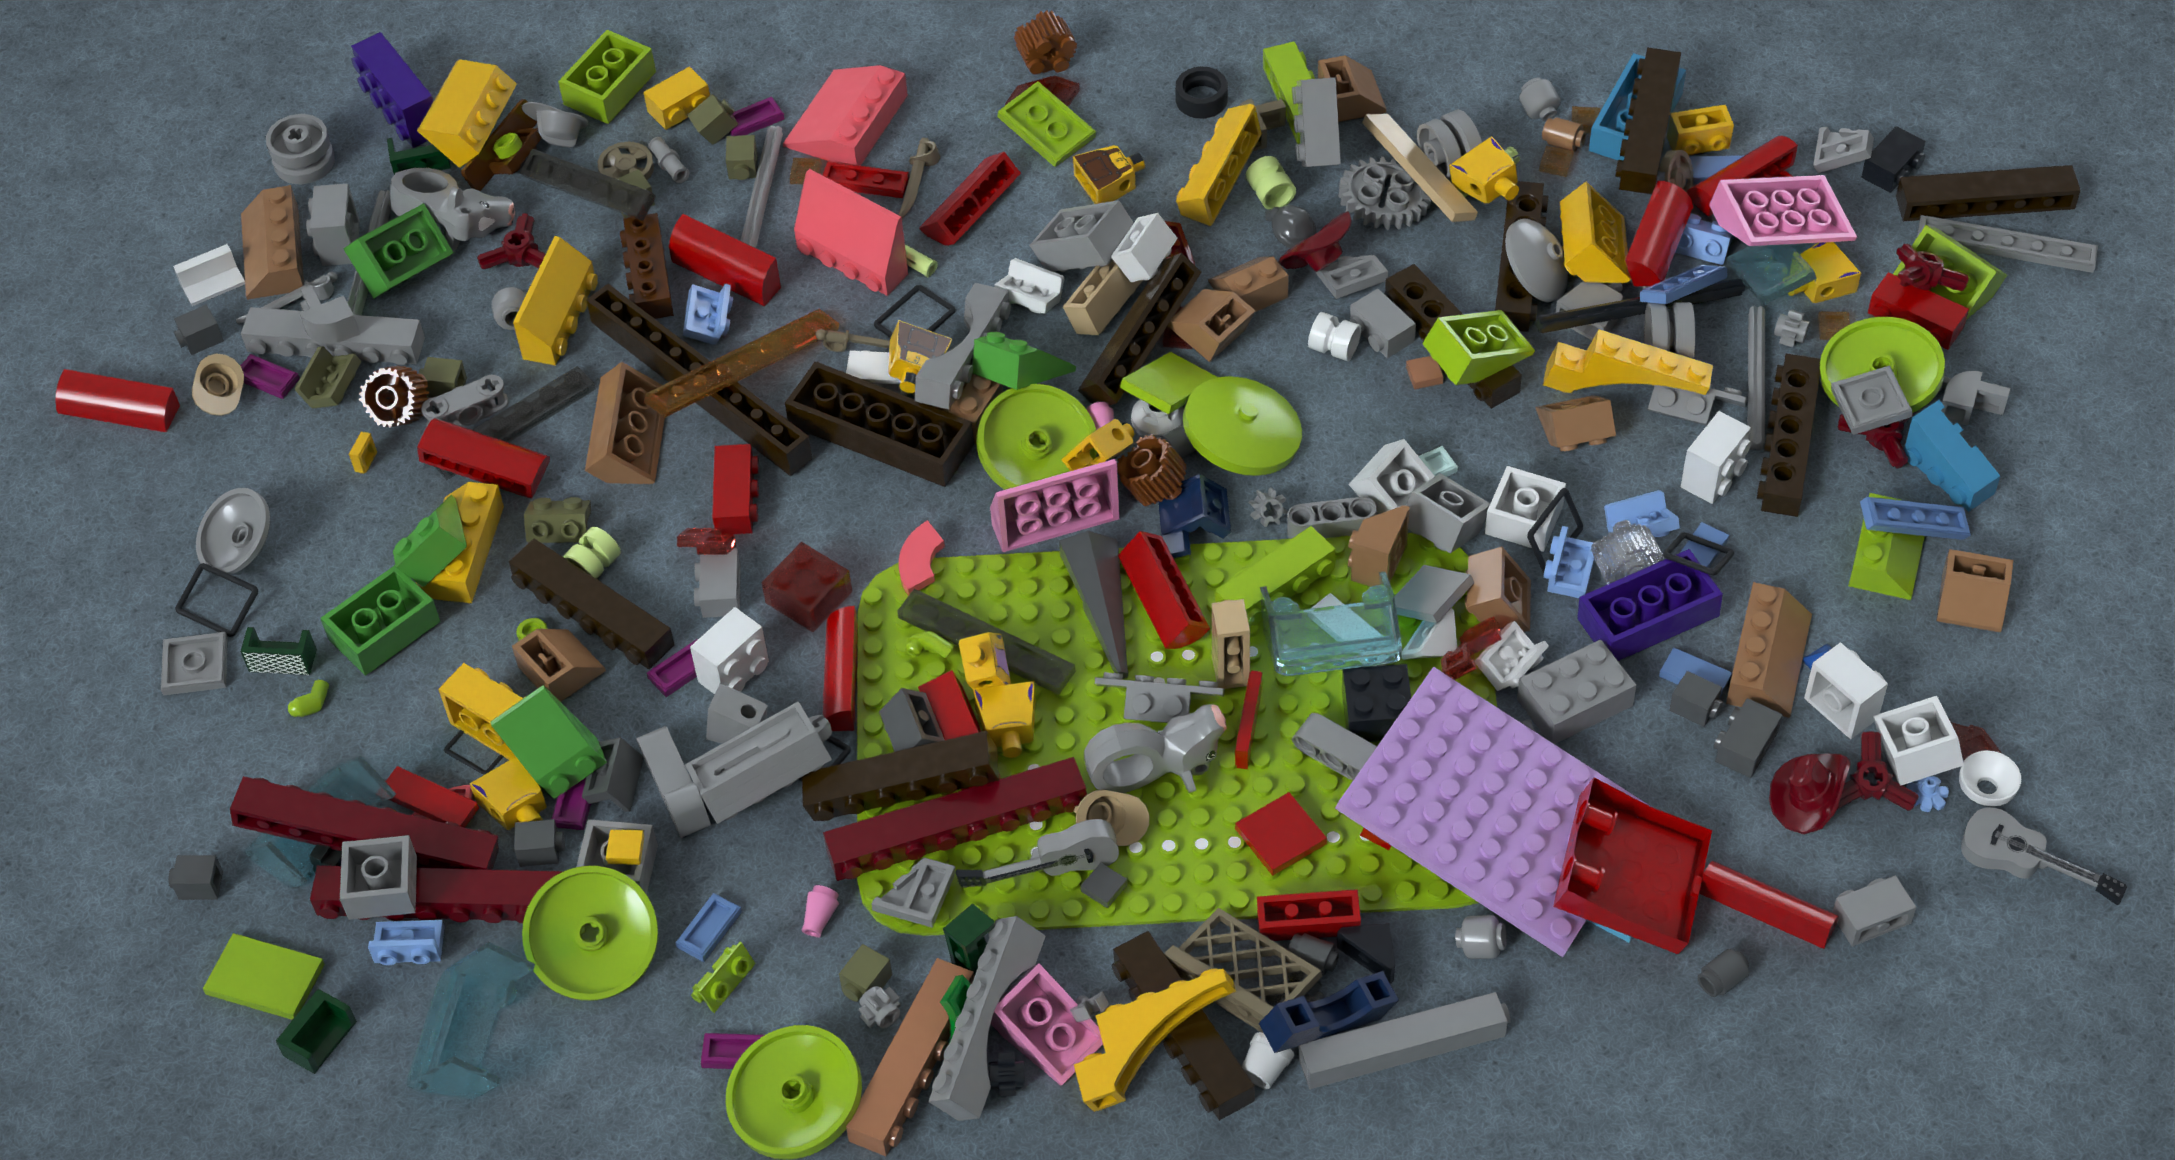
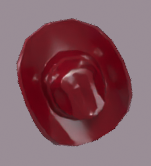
M1349 211L1342 212L1326 224L1318 233L1294 245L1280 257L1278 263L1285 269H1298L1309 264L1315 272L1328 267L1343 253L1339 241L1345 236L1351 226L1352 221Z
M1807 754L1795 757L1782 764L1775 772L1770 784L1769 802L1773 815L1786 829L1794 832L1807 834L1822 829L1835 814L1851 765L1850 758L1841 754Z

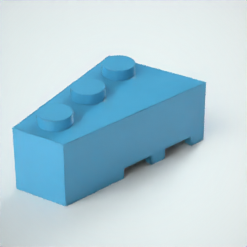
M1938 400L1912 417L1904 451L1910 465L1918 467L1927 475L1932 484L1941 487L1949 494V497L1955 504L1961 505L1969 512L1996 493L2000 475L1976 445L1972 448L1960 435L1963 428L1958 422L1952 425L1941 411L1945 406Z

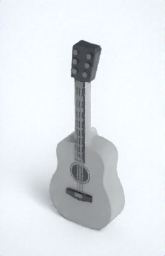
M1993 807L1982 808L1967 823L1961 842V851L1964 857L1973 865L1985 869L2005 870L2023 879L2030 878L2038 868L2045 869L2050 867L2096 887L2095 891L2114 904L2120 905L2127 889L2125 883L2105 873L2102 875L2045 852L2047 843L2045 836L2040 832L2023 827L2007 812Z
M1086 820L1061 832L1040 837L1037 841L1038 848L1032 850V856L1029 860L986 871L956 870V876L960 886L967 888L981 887L987 885V883L1039 870H1044L1046 874L1051 876L1076 870H1095L1100 863L1108 866L1117 860L1119 849L1115 830L1105 820Z

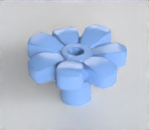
M1935 776L1926 777L1914 781L1915 783L1907 784V789L1918 794L1919 797L1915 806L1921 804L1920 809L1922 811L1930 812L1932 806L1937 810L1944 808L1946 804L1944 799L1948 797L1949 790L1946 786H1940L1941 780Z

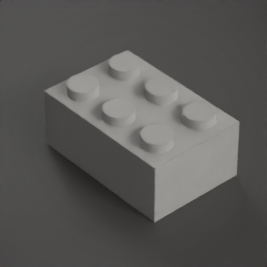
M1336 77L1297 81V86L1292 87L1293 104H1298L1299 115L1294 116L1295 133L1300 132V144H1296V160L1302 161V167L1341 164Z
M1119 200L1060 209L1029 246L1043 267L1052 272H1065L1076 268L1085 269L1098 265L1103 267L1113 261L1111 258L1112 254L1134 223Z
M1600 639L1519 678L1517 700L1546 739L1556 744L1632 707L1637 685Z

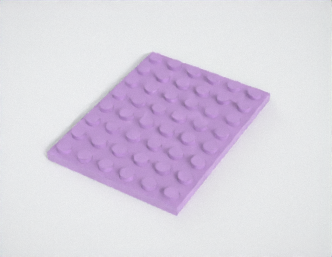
M1433 667L1343 794L1335 809L1563 957L1587 920L1553 907L1579 795L1595 777L1641 802L1643 801Z

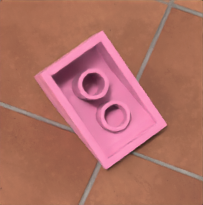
M1040 963L1030 968L1001 996L990 1023L1004 1039L1060 1086L1075 1073L1074 1064L1082 1062L1087 1055L1095 1053L1103 1045L1099 1027L1092 1019L1076 1022L1070 1009L1078 1004Z

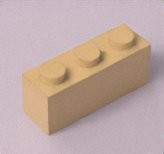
M1114 260L1103 267L1095 266L1063 306L1076 334L1099 335L1102 333L1107 324L1120 311L1121 307L1143 280L1130 282Z
M1244 599L1212 603V661L1218 688L1247 686L1250 672V628Z

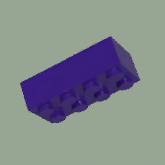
M381 32L352 45L354 57L351 58V61L356 71L360 74L357 81L362 91L370 93V98L377 109H383L382 112L389 125H395L396 132L402 141L407 140L412 148L427 142L428 140L417 130L434 102L429 91Z
M1690 549L1676 554V556L1700 564ZM1665 559L1580 596L1577 619L1592 641L1596 642L1601 639L1617 661L1719 617L1723 593L1708 574Z

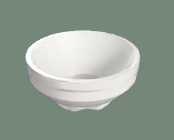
M1139 399L1132 409V427L1142 437L1153 434L1159 439L1160 436L1183 424V406L1170 414L1163 411L1154 412L1149 408L1150 404Z
M1986 750L1973 753L1964 760V766H1961L1959 772V783L1963 792L1971 800L1984 806H2001L2011 801L2017 794L2021 785V773L2017 765L2009 757L2002 753ZM1980 781H1990L1996 786L1997 790L1992 794H1985L1978 789L1977 784Z

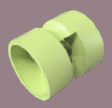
M1264 156L1254 161L1248 167L1246 179L1252 189L1256 191V195L1266 209L1286 206L1294 198L1296 187L1275 157Z
M591 527L580 538L579 544L573 545L563 557L597 579L603 573V567H609L620 555L621 551L617 542L607 532L598 527Z

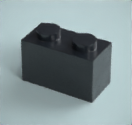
M1895 126L1872 151L1871 158L1865 159L1861 178L1891 193L1898 186L1900 177H1909L1913 168L1916 170L1920 168L1925 159L1923 150L1926 141Z

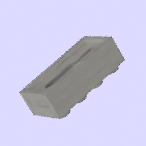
M798 701L690 761L685 766L702 799L718 824L735 817L738 812L752 804L762 802L768 795L792 785L800 777L809 772L819 770L825 763L831 761L832 759L823 744L832 734L831 724L823 715H815L808 718Z

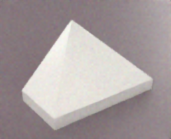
M1451 608L1438 623L1423 620L1401 652L1400 657L1406 660L1458 656L1454 610Z

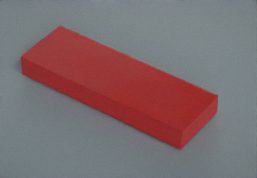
M828 161L823 172L824 177L853 192L895 198L904 197L910 178L909 172Z
M1251 670L1249 672L1235 748V766L1241 769H1248L1262 694L1261 671Z
M396 766L379 789V793L383 798L431 820L442 823L453 822L463 828L467 826L479 809L477 802Z

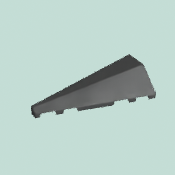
M1085 531L1059 540L1060 556L1083 601L1084 612L1114 673L1123 674L1122 679L1127 678L1128 668L1117 539Z

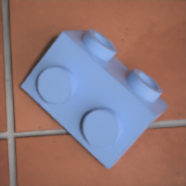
M1690 214L1675 253L1723 265L1728 248L1734 240V235L1720 227L1717 221L1712 223L1703 221L1700 216Z
M692 284L688 293L682 336L716 345L721 335H727L730 327V319L727 318V314H729L733 304V297L730 296L731 285L724 284L719 293Z
M1661 490L1604 506L1609 535L1624 545H1635L1640 543L1641 539L1651 536L1664 537L1670 531L1680 529L1679 518L1666 508L1664 493Z
M1562 526L1560 536H1553L1550 554H1554L1553 561L1547 560L1543 578L1549 579L1547 592L1579 598L1586 594L1598 543L1567 537L1568 527Z
M442 920L376 922L374 941H369L368 949L374 963L382 965H394L401 962L427 964L429 962L441 961L445 926Z

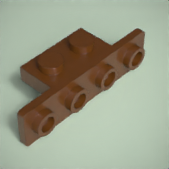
M521 99L487 139L481 152L461 170L462 176L471 188L481 191L494 174L510 175L516 173L521 168V163L526 157L536 150V145L542 137L538 132V128H533L537 121L526 115L522 110V105L528 102L526 99ZM516 133L523 143L522 147L511 157L500 159L493 150L495 142L505 134Z

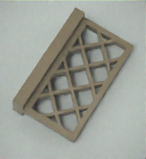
M1220 908L1179 948L1172 945L1164 953L1180 978L1185 981L1200 977L1201 973L1206 970L1215 969L1214 964L1233 961L1234 971L1227 973L1233 981L1235 980L1236 992L1214 1001V1003L1262 1033L1259 1022L1273 1008L1272 1005L1266 1002L1265 996L1285 993L1286 999L1283 1002L1301 997L1322 977L1321 970ZM1220 921L1231 929V933L1212 936L1211 930ZM1252 940L1256 943V949L1237 951L1236 941ZM1232 942L1233 952L1213 955V945ZM1208 946V956L1193 957L1189 954L1195 947ZM1276 955L1282 960V965L1262 967V957ZM1257 958L1258 968L1239 970L1238 960ZM1302 971L1308 975L1301 982L1288 983L1287 973ZM1283 974L1284 984L1264 987L1263 976ZM1259 977L1260 987L1244 989L1240 986L1241 979Z

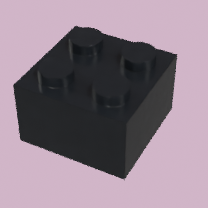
M1407 664L1342 669V698L1347 730L1368 742L1381 741L1411 699Z

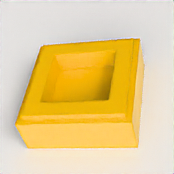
M361 431L349 452L355 472L367 473L377 454L371 433Z
M610 830L606 852L607 864L640 865L645 837L643 830Z

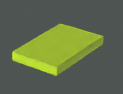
M1039 81L1001 108L997 114V117L1055 167L1096 137V131Z
M1169 352L1122 378L1120 388L1159 410L1170 414L1187 403L1190 394L1196 387L1205 381L1218 377Z
M233 933L206 981L203 991L206 995L293 1020L305 1004L325 963L322 958Z

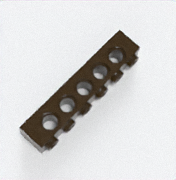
M1518 181L1516 184L1519 187L1517 196L1512 200H1507L1495 311L1502 310L1519 331L1529 332L1530 321H1536L1538 305L1533 304L1532 299L1537 298L1523 287L1512 270L1506 252V233L1509 226L1520 219H1530L1546 226V217L1541 216V212L1547 213L1549 196L1543 195L1544 183Z
M1415 264L1386 278L1384 294L1416 323L1415 329L1423 342L1438 317L1463 315ZM1511 365L1479 382L1469 383L1468 385L1473 389L1476 398L1479 401H1484L1492 409L1520 393L1522 374Z
M1786 353L1784 364L1777 365L1774 382L1780 383V388L1774 387L1771 405L1777 407L1776 411L1770 410L1767 427L1773 429V434L1767 433L1764 452L1770 453L1769 458L1763 457L1760 475L1766 476L1765 481H1759L1756 498L1762 500L1761 511L1798 517L1803 495L1820 377L1821 359Z

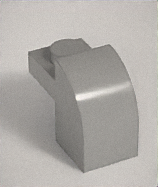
M312 285L301 289L304 301L300 302L303 312L299 314L305 331L311 339L320 343L332 344L360 334L355 317L344 296L321 304Z
M1980 371L1962 372L1955 375L1948 382L1942 400L1945 408L1941 411L1949 421L1967 426L1973 408L2003 415L2011 388L1980 381L1983 373Z

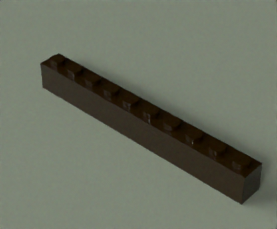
M610 284L605 285L586 300L591 322L741 439L751 444L754 449L789 476H792L812 460L808 435Z

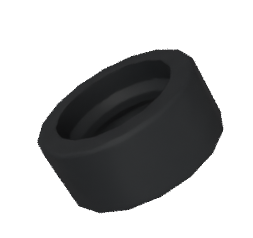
M1198 66L1187 69L1176 80V104L1179 110L1187 116L1199 119L1214 117L1221 113L1227 105L1228 82L1221 72L1211 67ZM1198 86H1207L1217 91L1212 97L1204 99L1191 97L1186 92Z

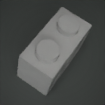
M1378 288L1350 305L1349 321L1361 325V334L1368 340L1372 349L1376 352L1380 351L1386 358L1391 357L1415 342L1416 323Z
M738 549L700 550V563H695L696 582L699 581V588H694L695 607L700 606L703 618L724 617L734 607L740 610L741 563Z
M1895 875L1885 880L1883 878L1875 879L1867 887L1859 890H1847L1841 893L1836 898L1832 913L1839 916L1837 924L1853 947L1911 924L1916 906Z

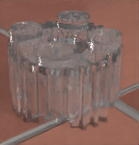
M1628 520L1616 523L1613 527V532H1609L1607 536L1602 537L1603 539L1591 545L1594 560L1607 585L1664 559L1649 528H1646L1645 525L1641 526V524L1637 526L1636 524L1631 525Z

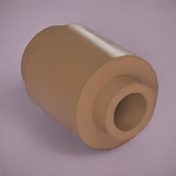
M1558 117L1555 119L1548 118L1542 131V140L1547 141L1548 145L1575 152L1577 147L1582 148L1584 145L1586 131H1583L1582 124Z

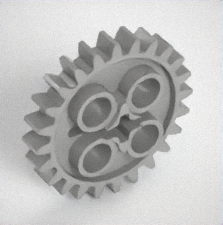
M1381 156L1380 162H1376L1370 157L1368 164L1363 160H1359L1358 166L1351 164L1350 170H1345L1343 177L1340 179L1338 197L1341 198L1340 205L1346 206L1345 212H1354V220L1362 217L1364 219L1363 225L1374 222V228L1377 229L1380 224H1384L1386 230H1389L1390 225L1393 224L1397 229H1401L1402 223L1410 227L1412 220L1420 222L1421 215L1426 216L1427 209L1430 208L1431 198L1401 165L1396 164L1394 158L1390 162H1386L1385 158ZM1390 178L1391 181L1385 205L1383 208H1379L1386 179Z

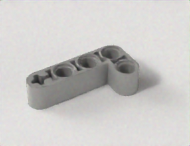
M664 726L636 738L680 838L711 826L700 793L687 772L668 728Z

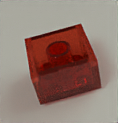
M800 542L761 582L765 603L811 632H814L853 592L849 570L803 542Z

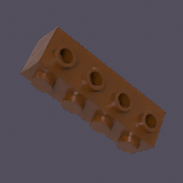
M653 213L623 218L625 230L620 231L622 248L627 247L628 251L623 252L625 269L630 268L631 272L626 273L628 290L634 291V294H629V300L654 319L674 316L658 214Z

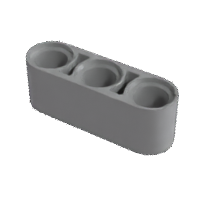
M1367 497L1294 505L1289 509L1287 515V535L1289 539H1292L1312 526L1324 538L1351 536L1354 530H1359L1364 519L1376 515V505L1374 501Z
M1311 713L1292 737L1294 745L1301 752L1350 780L1355 779L1377 748L1374 744L1318 713Z

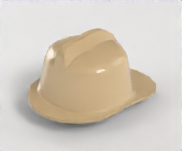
M223 354L209 355L201 360L192 386V397L195 404L201 410L211 415L222 416L234 411L239 403L244 383V373L241 366L235 359Z
M1095 790L1087 794L1079 803V806H1075L1074 809L1076 824L1092 819H1101L1109 822L1115 830L1118 846H1129L1138 842L1145 835L1149 826V813L1146 805L1139 798L1126 793Z

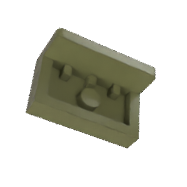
M324 346L317 347L297 383L295 391L311 408L336 406L342 401L348 385L354 379L361 360L356 354L333 357Z
M570 497L563 501H551L550 498H537L530 501L524 513L526 541L529 543L535 538L541 543L579 542L580 538L587 532V521L591 514V500Z

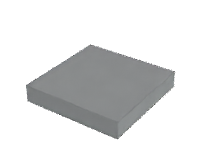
M1890 365L1831 383V391L1852 435L1912 417V409Z
M1423 565L1392 598L1387 607L1392 614L1438 623L1474 584V581L1470 574Z
M226 632L163 639L161 692L163 696L226 688L228 643Z

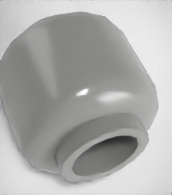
M1537 77L1529 80L1522 86L1519 100L1531 119L1541 118L1542 121H1547L1548 118H1553L1557 114L1556 110L1560 106L1561 98L1549 80Z
M515 287L503 288L492 299L494 319L503 329L515 330L513 321L526 296V293L521 289Z
M1495 915L1467 916L1464 918L1461 928H1456V946L1463 949L1468 959L1496 958L1501 950L1506 949L1507 933L1505 924L1500 923Z

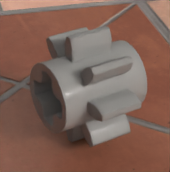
M1789 310L1788 315L1780 314L1774 331V335L1781 337L1779 344L1793 347L1796 341L1804 343L1810 322L1803 320L1805 313Z
M1272 487L1268 489V493L1256 490V498L1254 501L1248 502L1255 509L1250 516L1254 520L1261 517L1260 522L1264 527H1267L1269 522H1275L1279 525V519L1282 514L1288 513L1282 506V503L1286 501V497L1282 494L1276 496V490ZM1270 502L1271 510L1266 512L1267 507L1265 505Z
M878 986L870 988L860 999L859 1003L862 1006L859 1008V1011L862 1013L860 1018L869 1028L875 1024L881 1028L889 1027L900 1015V1010L898 1009L901 1006L898 1002L900 997L891 987H888L885 991Z

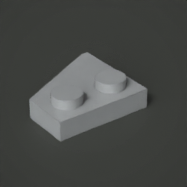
M1828 127L1819 128L1813 166L1818 173L1869 159L1872 154L1874 137L1869 130L1858 129L1852 131L1847 128H1841L1838 133L1830 132Z
M1375 255L1360 257L1341 256L1338 258V262H1333L1323 270L1315 272L1336 299L1385 282L1386 278H1388V270Z
M922 858L912 867L908 874L902 875L893 883L894 888L882 898L877 896L872 901V910L933 928L956 874L955 866Z

